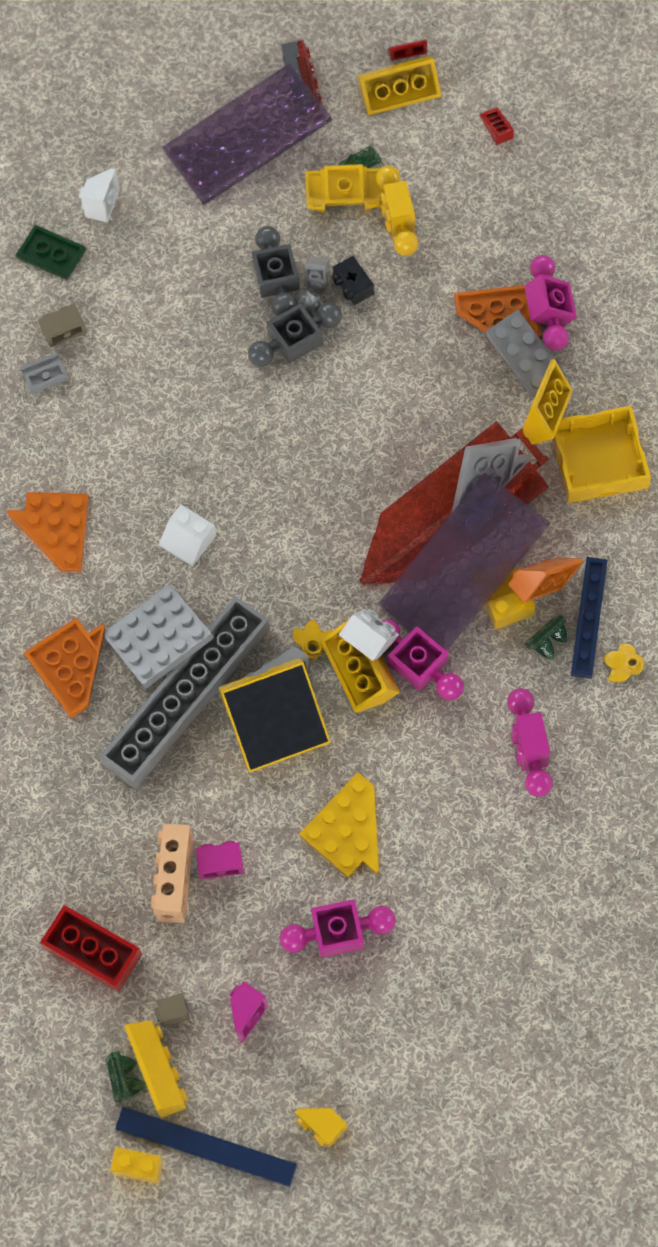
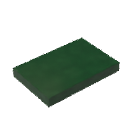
M35 225L16 253V258L68 280L87 249L86 246Z

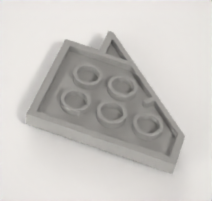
M517 438L465 447L450 517L454 524L464 522L463 517L495 493L497 495L530 461L531 458L527 454L518 455L521 442Z

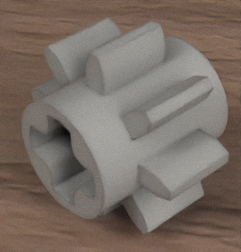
M311 290L303 293L300 292L296 299L298 304L301 303L309 315L312 312H317L318 308L322 305L319 300L320 296Z

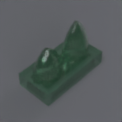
M369 145L355 154H349L347 159L341 161L338 165H363V167L368 169L382 161L375 149Z
M562 615L553 617L524 644L529 650L534 649L543 657L554 659V648L548 637L550 636L558 642H567V630L564 626L565 618Z
M120 1051L111 1052L107 1056L105 1061L115 1103L125 1101L128 1097L137 1094L145 1087L146 1082L138 1078L125 1076L135 1067L137 1062L134 1059L121 1055Z

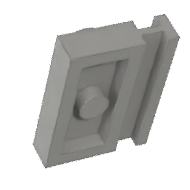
M58 353L20 367L31 394L69 380Z

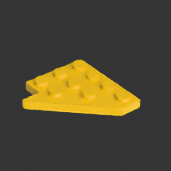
M359 772L299 833V837L347 878L362 863L376 875L379 873L374 785Z

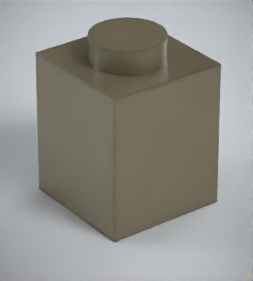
M183 993L156 1000L158 1008H154L157 1022L162 1021L164 1027L190 1019Z

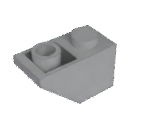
M309 257L305 264L307 288L313 290L327 289L330 271L329 259Z

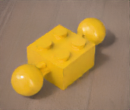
M386 165L381 167L376 174V183L383 189V193L380 194V208L382 216H385L386 232H390L392 239H394L393 246L395 251L402 256H410L416 252L419 245L418 238L415 235L413 204L406 180L400 181L401 175L398 169L394 166Z

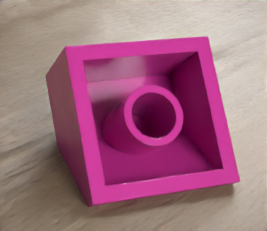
M244 981L240 986L236 985L230 993L235 1032L238 1041L241 1043L245 1041L268 1008L266 996Z

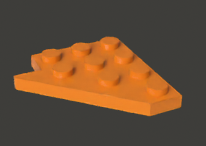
M525 285L454 293L456 314L485 333L518 309L540 340H542L540 323L531 321Z
M27 492L25 510H7L8 516L60 571H82L89 504L88 494Z
M77 618L23 652L70 719H73L89 708L104 639L103 635L106 630L105 625L101 624L87 633Z

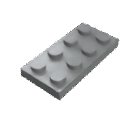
M517 309L487 330L485 335L531 397L534 398L550 361L555 358ZM560 367L562 373H563L564 376H565L566 373H565V372L563 371V369Z

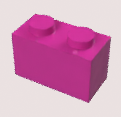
M225 841L222 845L215 846L213 844H203L200 848H196L200 880L244 874L239 842Z

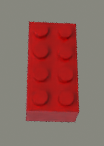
M63 905L40 941L45 951L118 993L142 957L139 947L66 905Z

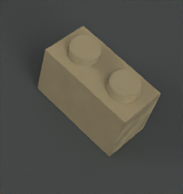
M75 303L70 306H64L60 310L46 314L38 319L40 328L50 348L87 332Z

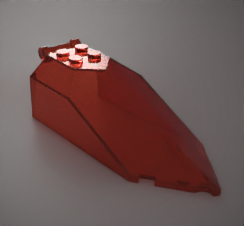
M495 421L380 513L377 529L373 535L364 563V569L359 579L360 583L366 585V583L381 584L434 579L549 488V485L537 471L549 458L543 455L535 444L532 445L523 433V428L510 437L499 422ZM520 438L537 462L532 465L529 461L497 494L505 511L473 536L468 532L464 522L454 524L450 520L465 447ZM519 448L518 455L524 454Z

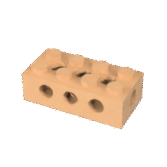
M163 824V831L158 833V844H160V852L156 853L158 874H154L153 886L156 887V895H152L151 909H153V914L157 916L159 922L185 923L194 841L190 825Z

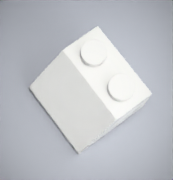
M110 168L87 179L84 187H81L79 198L82 201V209L86 218L108 222L120 191L114 168Z
M180 505L168 520L159 546L193 567L217 536L215 525Z

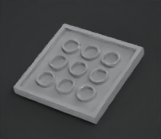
M170 583L104 631L103 635L145 689L214 639L213 634Z

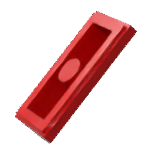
M427 39L389 47L390 61L427 54Z

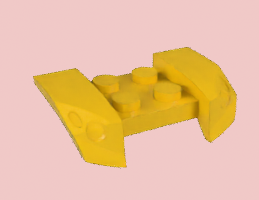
M363 165L324 166V169H320V171H305L307 209L326 214L325 206L364 205L365 212L371 211L375 207H380V194L383 193V189L376 183V174L380 168L367 169Z

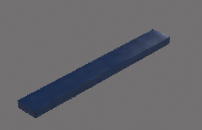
M122 1107L115 1127L117 1131L287 1187L291 1186L297 1168V1163L126 1107Z

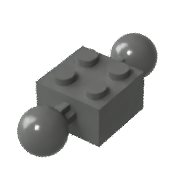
M264 226L255 235L256 245L261 250L252 252V260L261 298L276 295L272 300L271 307L274 314L279 316L297 306L294 296L287 292L300 290L299 276L291 244L278 246L280 243L279 232L271 226Z
M300 303L267 322L268 335L272 341L269 343L265 341L254 342L248 350L250 362L258 367L266 366L272 361L274 353L280 351L290 364L322 346L323 337L319 328L321 326L325 328L336 327L342 319L341 309L334 303H324L318 308L316 316L311 318Z

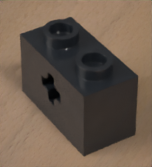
M354 256L333 266L332 279L336 286L340 285L343 289L342 293L347 301L350 300L353 305H356L374 295L373 282Z

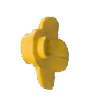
M312 619L305 625L303 630L294 628L292 635L294 642L302 648V652L309 659H316L324 650L320 640L333 630L322 632L317 622ZM308 647H313L315 652H311Z
M621 643L618 651H611L603 656L605 664L612 668L608 680L611 682H624L631 675L640 674L645 666L643 658L636 654V650L632 645L627 643ZM637 662L636 665L630 666V663Z

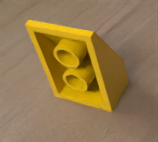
M511 561L471 574L495 630L530 618L535 614L533 600L524 603L508 585L513 579V573L516 571Z

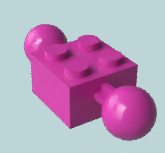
M539 255L530 264V272L534 279L525 285L531 321L548 325L543 335L544 344L550 350L559 351L565 348L569 341V334L564 326L577 318L571 285L569 282L552 278L556 269L555 262L547 255Z
M382 620V622H387L394 626L395 632L399 634L390 645L395 649L388 655V665L419 692L433 680L437 683V692L443 699L455 700L461 696L464 690L462 679L457 674H444L441 671L448 663L449 653L417 626L403 639L400 637V629L394 621Z
M518 688L513 690L507 698L508 709L517 715L515 716V724L511 725L512 744H517L515 758L517 765H521L522 771L529 770L525 778L527 792L535 797H543L551 791L553 786L551 775L542 769L548 767L550 758L545 726L541 712L530 714L535 704L532 693L527 689Z
M355 899L311 908L313 928L304 929L298 924L287 925L282 929L279 941L282 948L290 953L300 952L306 947L307 942L317 941L320 958L364 949L362 931L371 929L376 934H387L394 928L396 917L389 907L377 906L369 912L368 916L359 918Z

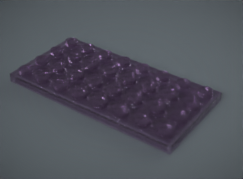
M289 63L164 145L162 149L204 206L331 122L332 118Z
M484 473L378 604L411 631L416 626L447 651L550 525V522Z

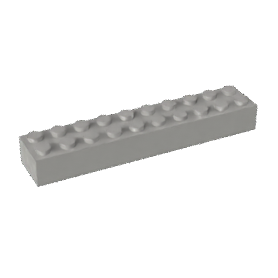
M236 596L208 628L213 634L214 639L171 671L99 756L104 767L135 790L219 691L218 687L223 686L270 630L269 619Z

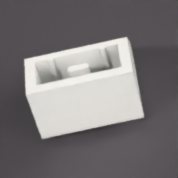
M364 609L351 616L339 636L374 661L387 650L399 634L395 632L394 626L378 619L379 616L374 611Z

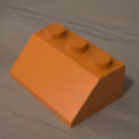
M556 557L550 560L545 559L541 563H533L527 568L517 569L513 573V579L508 585L526 603L562 590L584 561L581 558Z

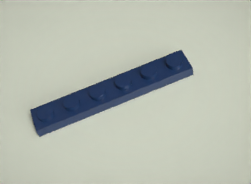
M586 558L570 675L573 677L592 679L607 559Z

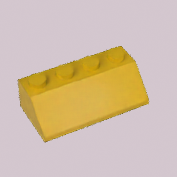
M430 56L356 75L359 92L368 116L442 97L434 58Z
M552 359L548 365L523 426V433L532 445L554 439L573 392L555 359Z
M347 620L321 639L320 642L355 713H359L386 703L399 694L400 690L382 655L372 661L339 636L348 622Z
M152 1020L124 1025L160 1118L163 1119L187 1109L185 1102L189 1100L184 1088L179 1089L176 1082L180 1080L176 1067L171 1068L168 1060L172 1059L168 1047H163L160 1039L164 1038L160 1026H155Z

